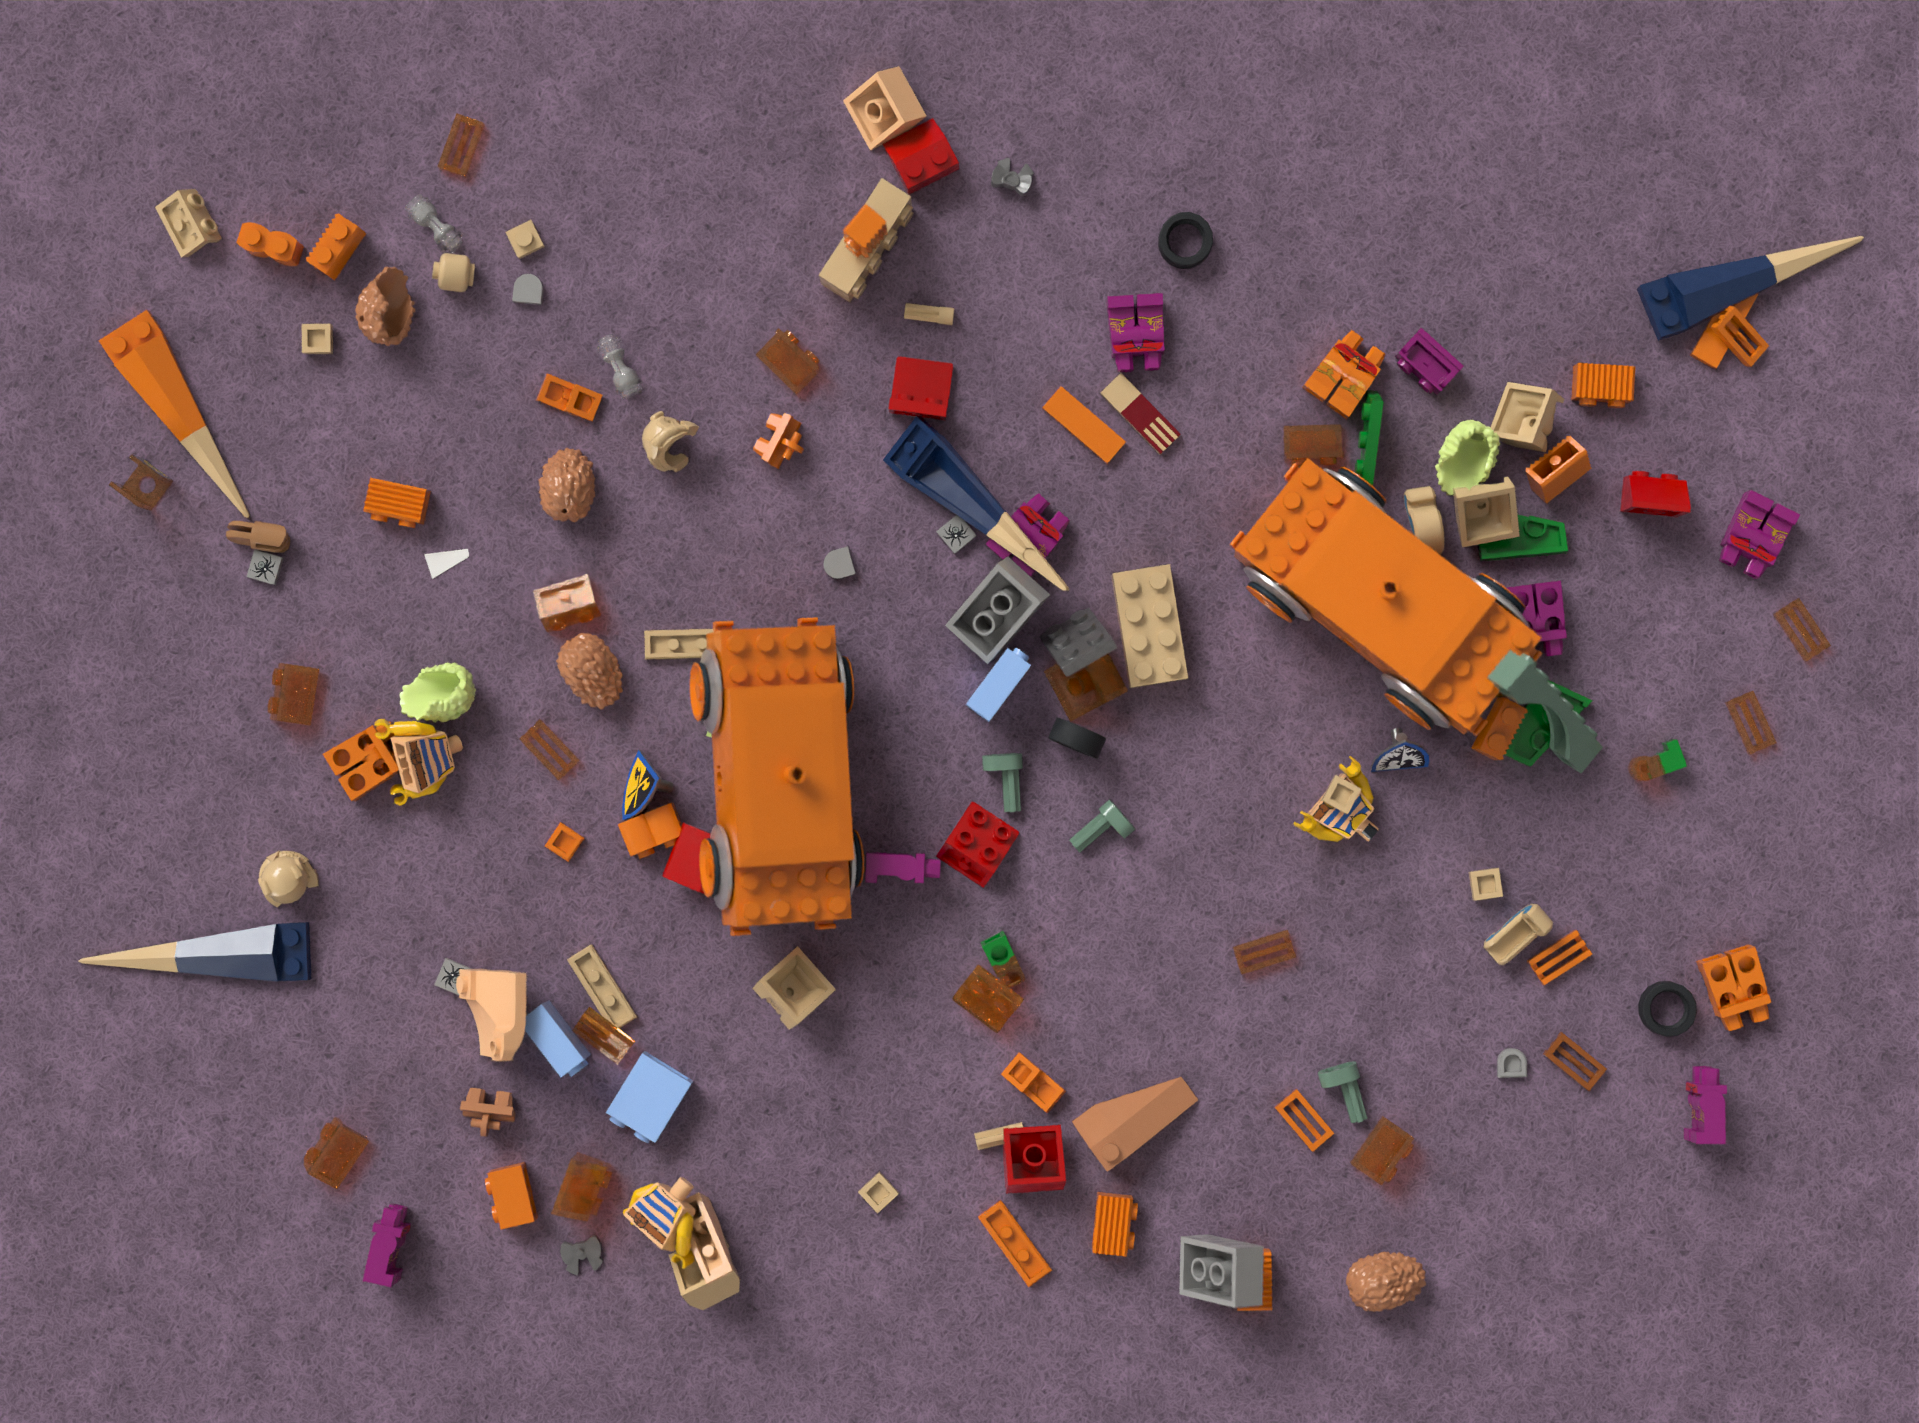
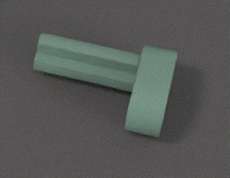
M1022 753L983 755V771L1002 770L1004 812L1021 811L1019 769L1023 768Z
M1110 799L1099 808L1101 813L1069 839L1080 853L1111 826L1124 839L1136 830Z
M1354 1061L1320 1070L1318 1076L1322 1088L1341 1086L1350 1122L1359 1123L1367 1119L1357 1079L1360 1078L1357 1063Z

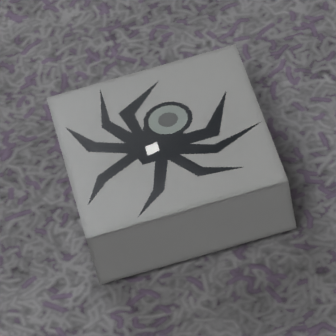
M958 515L936 531L954 554L977 536L964 519Z
M254 549L246 577L276 585L284 558Z
M445 958L434 985L459 995L456 981L460 975V969L472 968Z

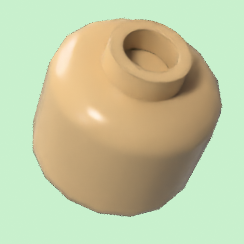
M444 253L440 257V262H434L432 279H438V286L442 290L465 292L468 286H473L475 264L470 263L468 256Z

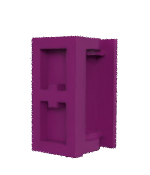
M1422 328L1395 355V358L1399 360L1396 363L1397 366L1409 375L1412 372L1419 378V386L1429 394L1432 392L1436 395L1439 394L1464 367Z

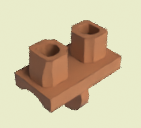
M470 1088L466 1101H461L460 1111H463V1116L482 1118H472L471 1127L481 1128L480 1135L487 1137L490 1129L500 1130L501 1122L499 1121L515 1122L516 1113L513 1108L512 1093L497 1091L495 1104L492 1105L484 1104L485 1090Z

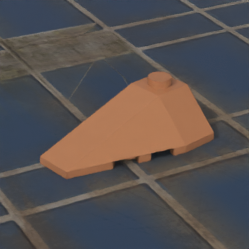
M1178 1077L1095 1104L1074 1119L1072 1123L1108 1172L1196 1103L1198 1099L1183 1078Z

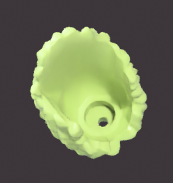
M1475 420L1462 421L1452 429L1449 435L1446 436L1444 445L1439 450L1440 458L1438 464L1435 465L1438 472L1436 475L1439 479L1438 485H1441L1442 491L1446 492L1449 496H1454L1453 488L1467 487L1470 490L1471 487L1479 485V483L1485 482L1489 478L1491 469L1497 462L1496 456L1499 454L1498 446H1500L1497 432L1494 433L1490 426H1485V424Z
M449 662L421 669V673L414 679V682L402 687L403 692L399 694L402 708L401 713L407 714L410 718H416L417 721L424 719L425 721L432 720L434 723L438 720L440 722H447L457 719L461 714L470 709L472 702L475 700L476 689L472 682V674L465 667Z

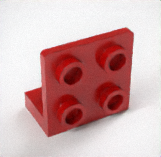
M898 356L896 358L892 395L889 401V413L913 417L922 416L923 418L946 421L953 364Z
M971 802L936 857L984 888L1018 837L1019 831L977 803Z

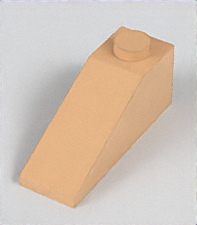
M698 1192L685 1199L695 1208L691 1249L706 1284H710L734 1270L719 1220L710 1199Z

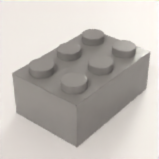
M1006 557L997 563L945 626L982 660L989 664L999 656L1048 599L1050 594L1013 560Z
M1208 1234L1181 1236L1179 1294L1233 1308L1262 1305L1264 1246Z

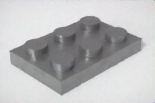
M1090 608L1073 613L1070 619L1049 627L1044 634L1040 635L1043 644L1066 677L1117 648L1113 638Z

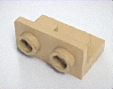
M196 189L178 190L155 207L181 258L191 256L207 243L218 242L222 239L215 221L209 215L204 205V200Z

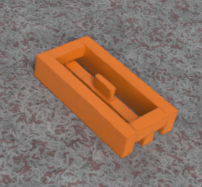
M1729 306L1725 310V315H1720L1718 318L1719 322L1714 323L1710 328L1744 366L1752 367L1769 345L1735 306ZM1731 318L1758 347L1756 350L1747 341L1745 336L1741 332H1739L1736 329V327L1730 322Z
M1577 930L1570 932L1527 960L1542 985H1546L1592 955ZM1575 939L1577 942L1542 966H1537V962L1571 940ZM1581 948L1582 953L1544 977L1543 972Z
M1297 1089L1275 1106V1109L1312 1152L1334 1134ZM1295 1098L1300 1101L1323 1128L1325 1133L1322 1136L1292 1102ZM1287 1105L1317 1139L1314 1143L1309 1140L1286 1113L1284 1108Z

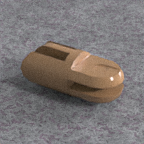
M231 521L227 526L229 531H226V537L233 543L269 552L284 553L289 549L290 537L284 526L255 521L254 523Z

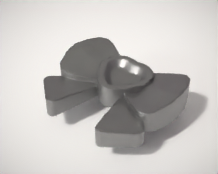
M1010 158L998 161L997 167L992 172L991 186L994 188L1004 186L1005 188L1015 190L1022 197L1029 192L1032 183L1033 171L1030 166L1025 164L1020 173L1017 174L1015 171L1009 172Z
M592 1235L586 1241L575 1244L569 1242L561 1244L562 1260L567 1264L566 1270L572 1274L578 1275L579 1259L584 1260L587 1257L594 1271L603 1262V1259L600 1257L602 1251L601 1243L596 1235Z

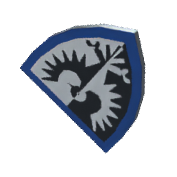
M1395 728L1391 730L1393 745L1381 751L1374 758L1371 772L1428 767L1429 753L1418 743L1407 740V735L1402 733L1401 728Z

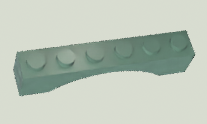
M1510 650L1487 678L1501 693L1518 704H1541L1547 713L1550 723V749L1562 762L1582 773L1603 748L1596 740L1598 734L1584 724L1586 720L1572 710L1574 706L1560 696L1562 692L1548 682L1550 678L1544 672L1535 668L1537 663L1524 653L1519 656Z

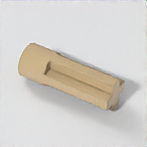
M910 303L905 305L904 319L953 325L954 308Z
M1022 1122L974 1133L978 1150L1002 1145L1003 1129L1023 1127Z

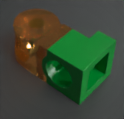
M1672 739L1662 743L1664 748L1662 752L1651 756H1636L1631 759L1628 765L1631 777L1635 780L1647 781L1687 767L1678 740Z
M1004 931L980 942L1005 990L1026 981Z

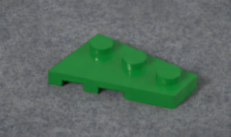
M1367 390L1365 403H1363L1362 407L1363 431H1360L1358 438L1361 458L1360 460L1356 459L1355 473L1373 486L1384 401L1378 391Z
M1518 515L1519 537L1478 544L1480 562L1566 554L1568 552L1565 524L1534 516Z
M1548 680L1549 683L1562 692L1560 696L1569 701L1574 706L1572 710L1578 714L1593 701ZM1527 703L1524 708L1527 709L1528 713H1525V718L1521 719L1520 728L1516 729L1517 733L1513 734L1514 739H1511L1512 744L1508 745L1509 749L1505 750L1506 754H1504V756L1528 767H1531L1550 747V723L1545 709L1541 704Z

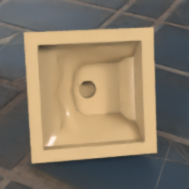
M1507 382L1490 428L1494 430V433L1497 432L1499 441L1518 448L1546 452V436L1553 429L1556 402L1563 403L1564 399L1553 389Z
M1504 477V483L1475 485L1470 490L1467 487L1453 488L1456 522L1462 547L1519 537L1515 487L1509 477Z
M798 946L753 987V990L760 998H766V1001L771 1004L777 1014L781 1015L780 1020L788 1029L798 1025L836 990Z
M725 1239V1243H726V1246H727V1249H728V1248H729V1245H728V1242H727L726 1239ZM729 1249L728 1253L734 1271L710 1284H706L696 1258L693 1264L683 1269L682 1260L676 1264L672 1262L671 1258L676 1254V1251L669 1255L681 1296L690 1306L705 1310L739 1292L740 1279L733 1265Z

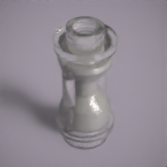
M419 194L406 205L405 211L408 213V218L411 221L414 220L417 225L429 227L433 231L434 241L440 247L439 250L442 253L448 251L454 253L463 244L461 240L463 237L462 231L457 230L451 224H444L438 220L436 207L432 204V200L429 197L425 198L422 194Z
M610 334L598 340L599 345L595 350L604 362L612 365L615 371L613 376V383L616 387L615 391L624 400L642 392L641 384L643 381L638 377L635 370L626 366L623 360L625 348L622 344V338L620 336L614 337L613 334Z

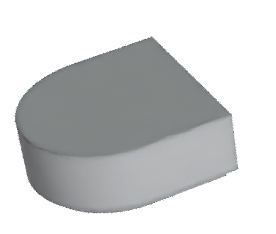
M524 274L518 277L514 283L512 301L542 305V282L532 274Z
M848 546L833 550L826 555L823 565L830 577L842 579L856 575Z
M1515 1048L1503 1050L1497 1058V1077H1527V1060L1525 1055Z

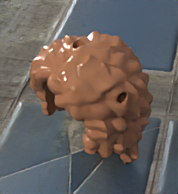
M384 267L382 272L362 290L358 297L355 318L358 321L359 329L362 330L364 336L371 340L372 343L385 344L386 346L391 344L399 345L411 330V317L416 312V309L412 307L415 302L411 300V296L406 288L408 276L403 275L404 272L396 267Z
M565 448L564 451L558 450L556 455H553L552 458L548 459V463L544 464L543 477L538 480L540 504L543 510L555 521L560 520L564 522L569 519L575 523L580 518L582 519L587 516L591 509L590 505L594 502V481L596 478L591 469L593 463L588 461V457L583 456L579 449Z
M580 633L571 640H566V643L562 645L560 652H558V659L556 660L560 675L565 679V683L570 685L573 694L581 697L582 704L588 703L590 707L597 706L601 710L605 706L613 705L614 701L620 699L619 693L623 692L621 687L623 674L619 668L618 659L611 653L610 647L605 645L604 640L599 639L597 635Z
M1380 1252L1373 1256L1367 1255L1365 1258H1360L1357 1262L1353 1263L1347 1273L1346 1284L1350 1291L1349 1296L1356 1306L1362 1307L1364 1311L1380 1312L1384 1309L1391 1310L1396 1306L1405 1304L1409 1300L1414 1301L1415 1295L1420 1294L1421 1288L1426 1286V1272L1423 1270L1422 1264L1416 1262L1415 1257L1410 1258L1400 1252L1397 1254L1394 1252L1391 1254L1390 1252Z

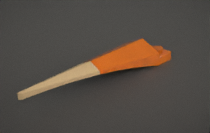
M145 310L100 339V344L118 371L244 517L249 518V512L209 432L168 340L150 311Z

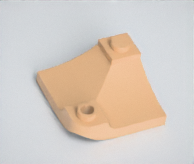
M460 969L456 988L459 998L466 999L474 1015L479 1034L480 1055L492 1057L494 1061H513V1056L521 1045L525 1033L526 973L507 970Z

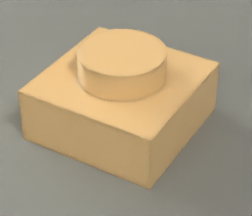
M532 220L506 232L519 259L545 247Z
M302 324V353L333 354V325Z
M1334 775L1321 801L1348 814L1361 788Z
M1499 868L1469 872L1472 899L1474 901L1503 897Z
M880 1171L858 1191L877 1214L899 1194L896 1188Z

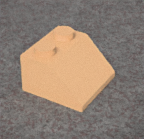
M900 66L875 73L843 100L870 150L910 130L926 117Z

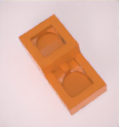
M546 374L536 401L592 422L603 395Z
M1020 1052L1001 1073L1012 1085L1027 1095L1047 1113L1066 1092L1063 1087Z

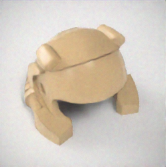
M659 411L650 417L651 421L643 431V447L650 463L656 469L663 472L668 470L678 472L688 464V457L682 453L673 456L668 451L672 444L685 435L694 436L699 426L690 421L679 422L677 419L665 417L663 411Z
M279 850L266 857L267 859L260 868L259 885L265 898L277 908L281 904L293 903L299 900L307 887L319 886L316 869L313 870L307 857L297 852Z

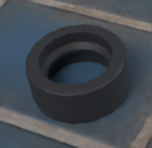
M1179 212L1169 217L1163 224L1158 237V249L1163 259L1171 266L1179 269H1191L1200 265L1208 257L1213 245V232L1209 223L1200 215L1192 212ZM1181 224L1195 226L1202 236L1201 249L1191 257L1178 256L1169 246L1171 231Z
M1058 717L1048 739L1095 759H1098L1106 741L1104 736Z
M1660 981L1648 986L1641 994L1638 1011L1642 1023L1651 1032L1671 1037L1686 1032L1693 1025L1697 1015V1006L1692 993L1683 985L1670 981ZM1662 992L1677 994L1684 1004L1682 1018L1670 1026L1659 1024L1651 1014L1652 1001Z

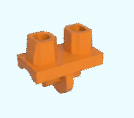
M771 413L766 422V427L774 431V434L770 441L760 437L753 450L761 456L762 460L779 469L783 459L790 460L794 451L799 454L803 453L804 448L798 445L802 437L798 430L802 423L787 413H784L783 416Z

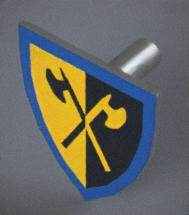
M638 750L628 774L623 796L622 821L636 817L644 808L648 809L656 790L667 793L673 790V783L661 780L662 778L641 750Z

